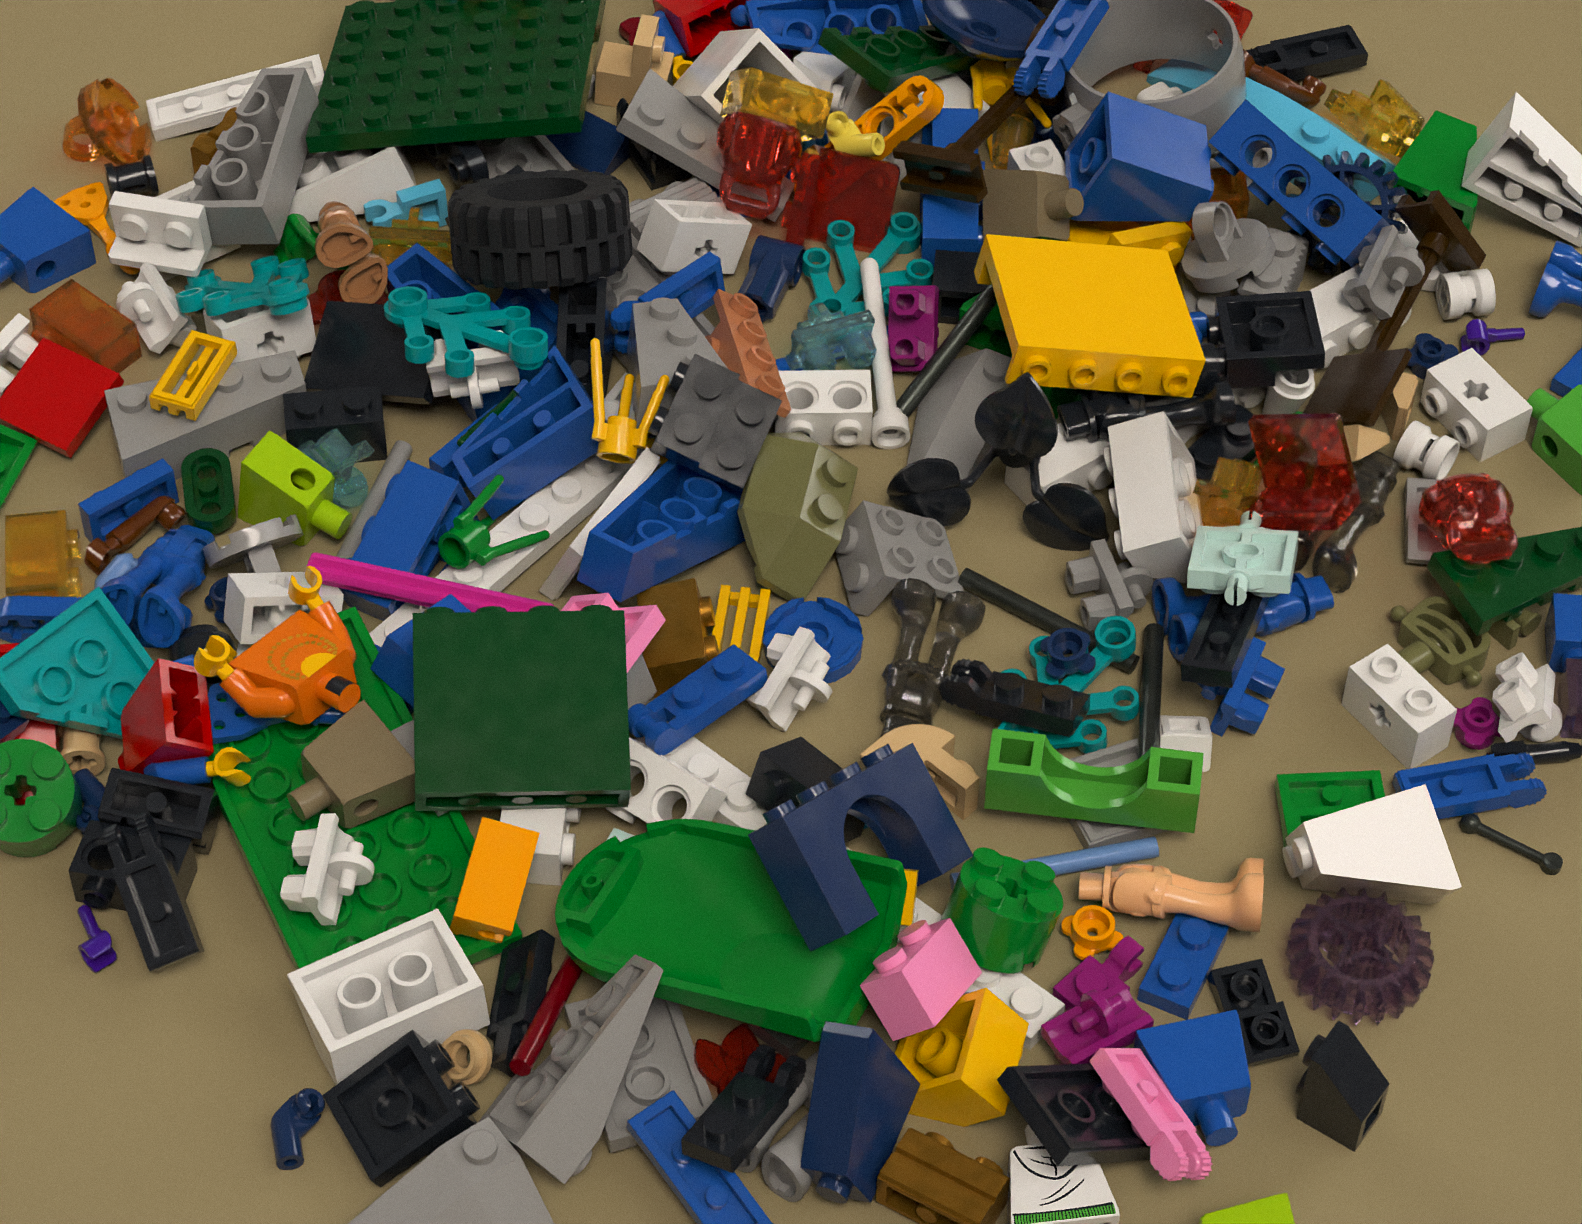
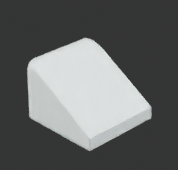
M1160 715L1159 748L1204 753L1202 772L1209 771L1211 765L1212 733L1208 718L1201 716Z

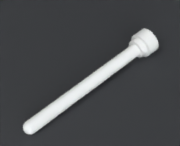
M865 258L860 264L878 407L872 418V442L881 449H897L907 444L910 440L909 422L907 416L902 413V410L896 404L879 266L875 259Z

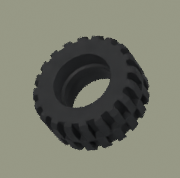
M583 170L525 171L519 174L497 175L495 178L476 180L473 184H465L459 190H455L448 201L447 210L452 265L461 279L467 280L473 285L482 284L487 288L497 289L505 287L512 290L572 286L574 283H588L596 281L600 277L614 275L616 271H621L626 267L633 255L628 190L620 179L612 175H604L601 172L595 171L583 172Z

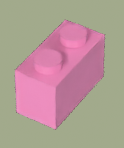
M950 917L928 925L926 920H920L902 930L897 936L900 941L898 945L884 952L873 961L875 969L860 985L892 1041L935 1027L982 974L981 969Z

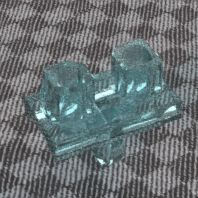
M823 303L810 305L807 315L808 320L797 323V329L792 331V349L790 354H786L785 358L790 370L803 368V370H835L837 365L835 358L844 355L851 368L855 370L871 366L877 351L871 336L875 319L869 309L844 316L842 311L830 314L828 308Z
M335 428L323 435L316 443L309 440L297 448L334 476V504L343 509H351L365 501L368 494L367 480L363 473L353 466L356 462L370 457L375 451L366 440L351 446L339 430Z

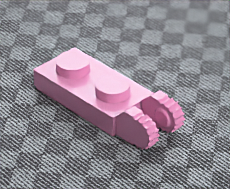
M1099 1048L1089 1062L1102 1079L1105 1091L1118 1102L1131 1121L1134 1133L1147 1146H1150V1163L1155 1170L1159 1171V1176H1162L1163 1180L1167 1179L1168 1181L1182 1180V1177L1200 1180L1205 1179V1176H1209V1172L1212 1171L1211 1165H1213L1209 1151L1205 1150L1206 1146L1197 1135V1129L1181 1106L1174 1100L1141 1049Z

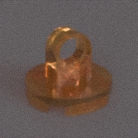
M106 78L101 82L97 79L80 89L77 98L79 115L66 123L63 132L62 146L63 151L68 157L80 162H90L104 155V157L116 165H124L137 162L142 159V156L149 155L152 145L150 128L148 123L140 126L138 118L133 112L140 106L124 86L114 79ZM85 134L89 136L92 143L83 145L75 142L72 138L76 135Z

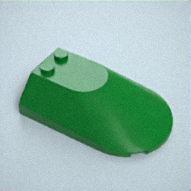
M670 819L646 824L647 832L632 836L621 842L614 836L594 848L572 869L560 889L556 902L555 919L561 942L571 959L591 976L607 983L636 954L656 963L663 969L654 997L817 1042L821 1039L822 1029L826 1021L856 1026L870 1003L860 985L875 969L873 961L884 952L897 946L907 880L903 864L900 861L847 850L849 859L879 915L849 934L811 952L748 834L755 830L699 819Z

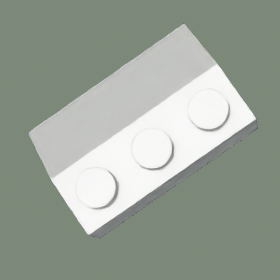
M1164 411L1108 426L1110 446L1104 448V458L1110 475L1114 476L1115 488L1109 489V500L1115 516L1119 517L1120 530L1114 531V541L1120 558L1122 560L1128 559L1133 567L1146 568L1152 578L1172 577L1176 578L1178 582L1187 583V570L1197 527L1203 526L1194 458Z
M435 909L287 974L288 981L317 1052L335 1085L339 1084L412 1029L428 1043L436 1039L443 1044L456 1031L463 1029L479 1030L490 1025L483 984L439 909Z

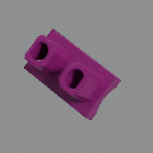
M936 285L889 286L888 343L892 373L920 372L938 349L939 287Z
M1121 981L1101 993L1097 990H1090L1083 994L1081 1004L1042 1024L1040 1035L1052 1048L1055 1058L1060 1064L1090 1063V1059L1099 1048H1126L1133 1044L1136 1030L1153 1027L1154 1019L1137 1005L1127 986Z

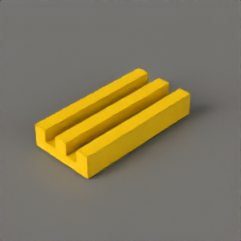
M191 330L149 396L151 409L160 411L163 406H167L169 414L178 416L180 411H184L187 419L196 421L236 357V342ZM201 345L206 346L197 361H193L188 369L187 377L177 393L171 394Z
M721 584L715 615L716 625L713 626L712 635H715L719 654L722 651L730 605L737 606L730 646L734 644L740 649L742 647L748 607L757 608L749 656L760 664L764 628L768 619L771 602V589L761 588L759 595L751 594V587L741 586L739 593L731 592V585Z

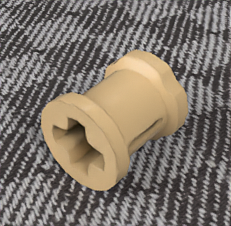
M58 725L59 735L63 738V750L60 754L68 763L73 775L84 768L89 769L95 776L103 771L105 756L100 750L99 737L101 734Z

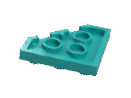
M98 586L0 657V701L12 716L122 739V710L155 662Z

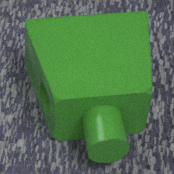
M1577 385L1560 400L1539 388L1527 400L1533 407L1531 417L1538 421L1532 442L1533 451L1575 491L1582 495V385Z

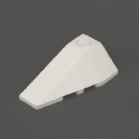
M403 147L318 152L315 155L307 151L288 215L293 213L300 214L308 222L318 221L320 210L326 203L332 201L347 205L354 211L355 215L364 214L363 205L372 200L381 199L397 202L396 191L417 185Z

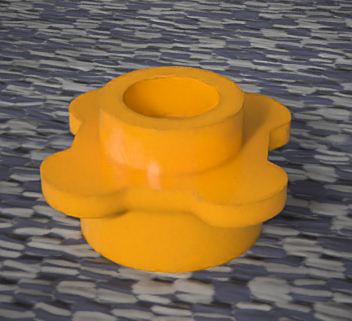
M1088 905L1080 908L1074 916L1069 915L1065 917L1061 925L1063 934L1070 936L1074 944V955L1081 960L1086 959L1089 955L1094 957L1095 954L1106 950L1112 951L1116 944L1124 938L1120 932L1115 931V919L1111 912L1097 905ZM1088 932L1097 933V935L1090 936L1088 935Z

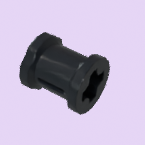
M150 155L142 156L141 161L114 166L112 163L104 164L111 198L114 191L132 194L149 192L151 195L159 194Z

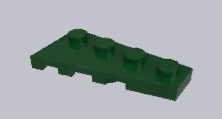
M932 25L919 26L916 33L903 29L901 26H887L884 34H872L868 27H853L850 35H841L837 28H824L818 44L862 76L870 88L883 93L895 90L904 81L913 76L921 75L932 80L970 69L972 65L982 60L970 57L954 47Z
M1582 527L1432 553L1426 568L1476 636L1488 632L1492 624L1501 619L1507 623L1521 616L1524 608L1535 603L1543 606L1551 602L1553 593H1559L1565 589L1575 591L1582 587Z

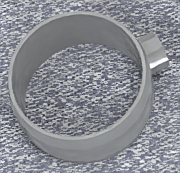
M1107 0L1109 4L1108 11L1069 72H1065L1063 88L1066 110L1052 118L1054 132L1061 139L1064 149L1067 150L1106 95L1093 89L1092 86L1114 70L1129 64L1154 59L1190 61L1217 72L1206 83L1186 93L1157 100H1135L1206 125L1207 139L1209 141L1246 99L1244 51L1237 28L1230 15L1213 0ZM1208 142V146H1210L1212 155L1218 150Z

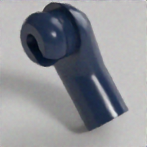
M87 768L81 769L74 774L81 790L82 801L84 802L81 816L77 815L76 826L83 835L89 820L99 821L98 811L105 790V786Z
M304 1088L300 1090L298 1094L291 1096L271 1119L270 1126L275 1159L279 1169L293 1170L299 1168L304 1163L301 1139L318 1122L325 1108L324 1097L316 1089Z

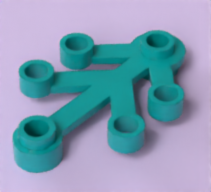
M898 212L886 222L884 238L867 257L877 261L879 273L896 253L909 254L920 246L922 231L921 224L916 216L909 212ZM835 220L827 227L826 242L834 250L844 281V285L836 294L828 277L831 257L826 250L817 247L810 248L804 252L802 271L810 278L816 298L808 307V321L816 334L829 339L838 338L852 321L858 318H866L864 301L855 302L863 294L860 266L853 248L855 228L850 222L845 220ZM913 259L907 264L906 270L880 273L885 316L889 317V286L932 285L934 266L931 262L925 259ZM915 273H921V274H924V275L919 276V275H916Z
M266 256L256 259L250 263L254 275L251 283L223 281L220 276H215L213 269H203L197 277L187 276L188 284L185 285V290L175 295L180 313H190L205 308L207 316H217L230 311L266 305L269 306L271 315L278 316L302 310L308 306L306 296L310 292L308 284L302 282L303 279L309 277L305 258H295L279 263L278 256ZM280 275V279L274 280L275 277Z
M406 286L392 290L388 295V301L384 305L385 318L404 329L406 335L404 340L405 358L411 363H427L433 360L435 356L434 339L425 334L423 324L439 329L446 349L444 355L445 372L451 377L464 378L472 375L475 371L474 353L467 349L464 338L509 353V357L514 361V365L522 370L538 369L548 357V335L539 328L531 327L530 310L523 306H509L501 310L491 311V299L485 293L472 292L458 297L427 299V293L423 289ZM462 312V314L449 315L447 313ZM502 326V330L505 333L487 327Z
M1110 616L1101 620L1095 628L1096 647L1090 653L1096 660L1094 670L1088 674L1080 672L1070 674L1060 685L1067 686L1073 691L1083 692L1111 662H1122L1132 655L1136 649V631L1133 623L1121 616ZM1039 636L1033 639L1029 645L1030 662L1037 669L1038 682L1059 685L1058 679H1053L1046 673L1047 656L1037 654L1041 651L1040 644L1042 640L1048 637ZM1121 642V644L1112 645L1111 643ZM1007 669L1001 672L1015 673L1027 679L1026 675L1018 669ZM1118 686L1112 691L1091 693L1090 708L1086 715L1110 713L1117 720L1129 721L1135 718L1140 711L1139 694L1130 686ZM1121 700H1128L1132 702L1128 706H1119L1116 704ZM1095 719L1081 722L1073 736L1070 737L1003 721L998 729L1045 734L1054 749L1078 746L1079 750L1085 754L1106 748L1108 744L1106 726L1101 721ZM1088 734H1097L1100 736L1096 740L1084 739V737Z

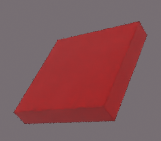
M43 337L0 397V424L38 440V443L71 459L107 408L104 390L121 387L124 380L119 373Z

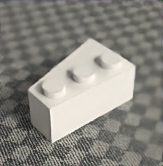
M1515 92L1468 151L1461 186L1581 247L1582 155L1527 101Z

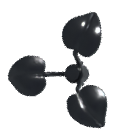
M1029 372L1022 374L1004 388L993 392L978 406L975 413V426L982 439L990 445V449L968 477L960 480L958 468L949 460L926 458L915 461L897 472L887 488V494L891 501L905 512L933 518L942 526H950L962 521L970 510L971 498L965 489L972 487L996 457H1000L1002 463L1010 468H1021L1025 465H1028L1030 468L1031 492L1037 501L1025 507L1022 518L1028 531L1038 541L1059 550L1084 551L1090 549L1091 541L1105 539L1107 542L1110 537L1104 509L1099 500L1088 489L1071 483L1054 484L1045 493L1041 489L1039 463L1041 457L1049 453L1055 446L1058 426L1046 395Z

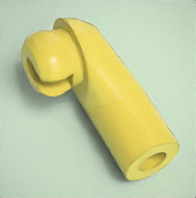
M834 111L826 117L824 127L828 131V138L842 157L879 156L884 152L885 142L880 133L862 134L854 121L848 119L846 113L842 111Z

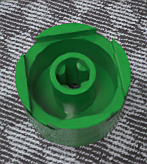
M15 739L0 744V850L17 857L45 855L56 849V846L77 828V815L81 816L82 814L80 787L68 763L55 748L31 739ZM32 791L34 796L27 797L25 805L18 806L15 799L22 797L23 792Z
M982 847L974 850L972 857L963 864L941 920L950 917L978 966L1001 973L1022 972L1025 964L1033 962V967L1039 964L1063 909V897L1053 882L1055 872L1048 865L1039 861L1025 863L1012 857L1000 855L993 849Z

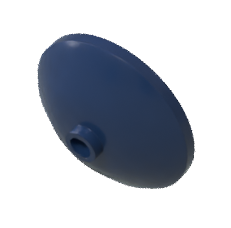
M922 0L924 12L931 25L949 43L970 57L988 61L1024 60L1025 48L1031 32L1039 21L1046 17L1043 12L1028 0Z

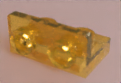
M1382 79L1378 81L1370 97L1356 90L1346 94L1332 89L1324 103L1362 145L1400 158L1403 157L1416 139L1425 122V118L1389 82Z

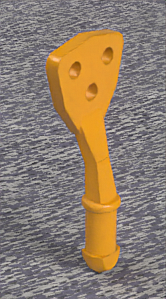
M95 182L71 190L53 201L80 223L88 226L102 240L106 253H109L116 234L110 229L105 218L109 201L103 183ZM120 265V268L130 275L137 274L140 271V268Z

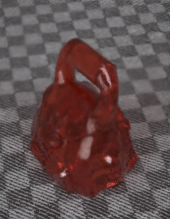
M743 112L728 114L717 128L716 143L720 149L724 164L719 185L720 198L726 210L763 220L775 212L780 200L782 179L790 169H793L798 164L797 161L802 153L801 133L799 129L765 117ZM736 181L750 188L765 189L767 202L731 193V187Z
M1486 473L1458 474L1441 480L1437 479L1436 484L1426 488L1422 493L1419 503V519L1427 527L1429 537L1441 543L1442 547L1450 549L1459 559L1468 564L1508 559L1518 547V538L1510 521V516L1514 511V502H1512V495L1500 480L1492 478Z

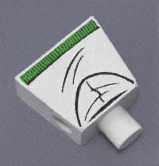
M1027 1125L1025 1128L1027 1145L1016 1146L1010 1150L1007 1177L1010 1178L1007 1201V1224H1119V1208L1100 1164L1057 1166L1030 1126Z

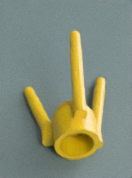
M983 59L972 65L970 73L973 83L974 109L981 111L983 101L991 107L1014 85L1013 80L1017 69L1015 67L1006 69L1003 62ZM1028 97L1024 101L1045 128H1050L1052 122L1039 104ZM995 130L987 138L990 160L994 163L999 160Z
M593 338L590 341L594 426L591 439L599 442L597 457L609 462L632 464L636 461L637 449L646 448L649 427L661 404L670 379L667 375L660 377L637 429V421L628 418L634 376L627 374L624 378L618 416H609L607 423H605L600 340Z

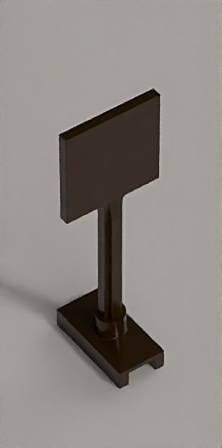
M1439 190L1431 191L1426 201L1415 203L1410 195H1403L1395 208L1419 241L1416 250L1418 251V257L1425 266V273L1418 284L1405 287L1392 317L1380 320L1364 352L1333 357L1303 411L1304 414L1313 417L1318 422L1321 430H1325L1328 427L1362 425L1365 427L1375 425L1412 357V353L1408 348L1388 350V348L1392 344L1431 270L1435 265L1442 274L1479 269L1486 257L1482 248Z

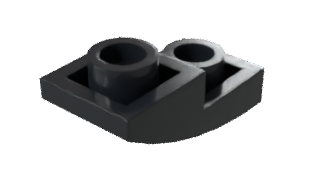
M1262 958L1210 971L1207 979L1219 1012L1237 1010L1248 1067L1299 1054L1300 1050L1283 1001L1276 1002Z

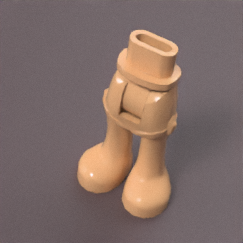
M1246 858L1239 866L1237 875L1232 881L1218 883L1199 881L1171 873L1169 868L1160 865L1124 864L1116 872L1112 871V866H1105L1104 874L1081 872L1078 899L1102 901V907L1105 909L1131 914L1132 916L1145 917L1147 915L1164 919L1167 913H1183L1230 926L1239 931L1260 932L1264 887V858Z

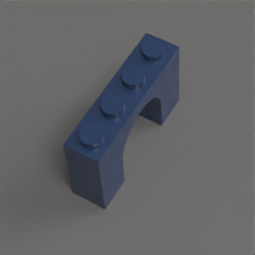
M888 743L860 758L865 768L861 770L858 763L855 762L830 775L829 779L833 785L832 787L828 788L825 780L802 791L796 795L800 803L799 806L795 807L792 799L774 807L762 814L767 824L748 834L810 952L849 934L879 915L846 850L844 823L847 814L855 816L870 827L880 840L890 859L900 861L904 869L919 870L917 886L943 875L973 855L913 743L895 752L892 751Z

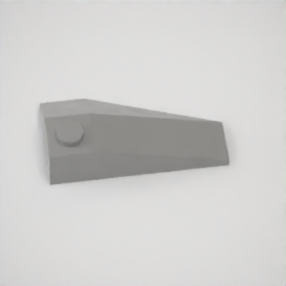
M488 1116L439 1146L348 1224H554L521 1156Z

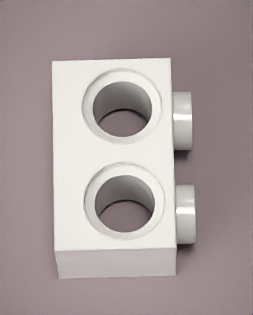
M870 370L779 371L791 411L786 418L778 415L779 418L774 423L775 433L802 432L822 445H871L873 408Z
M629 737L631 781L638 773L643 772L645 778L644 787L635 796H632L630 793L628 807H606V809L633 824L636 817L646 823L673 819V805L677 800L685 797L687 809L681 819H699L712 822L727 793L664 755L656 754L644 743Z

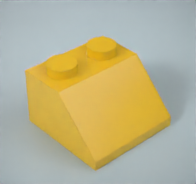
M983 988L962 995L935 1027L899 1039L895 1055L920 1083L908 1114L962 1127L1004 1116L1010 1098L997 1079L1007 1067L1018 1066L1029 1023L990 990Z

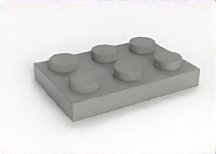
M657 997L652 999L603 1128L610 1153L639 1145L626 1128L627 1121L672 1090L676 1092L696 1121L713 1102L678 1003ZM591 998L564 1006L565 1018L569 1028L580 1025L587 1018L585 1008Z

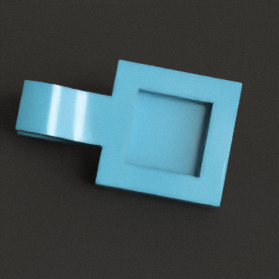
M440 179L396 191L397 202L377 199L363 205L365 220L367 222L372 221L375 237L388 235L400 228L405 236L409 237L447 225L445 220L448 217L446 189Z

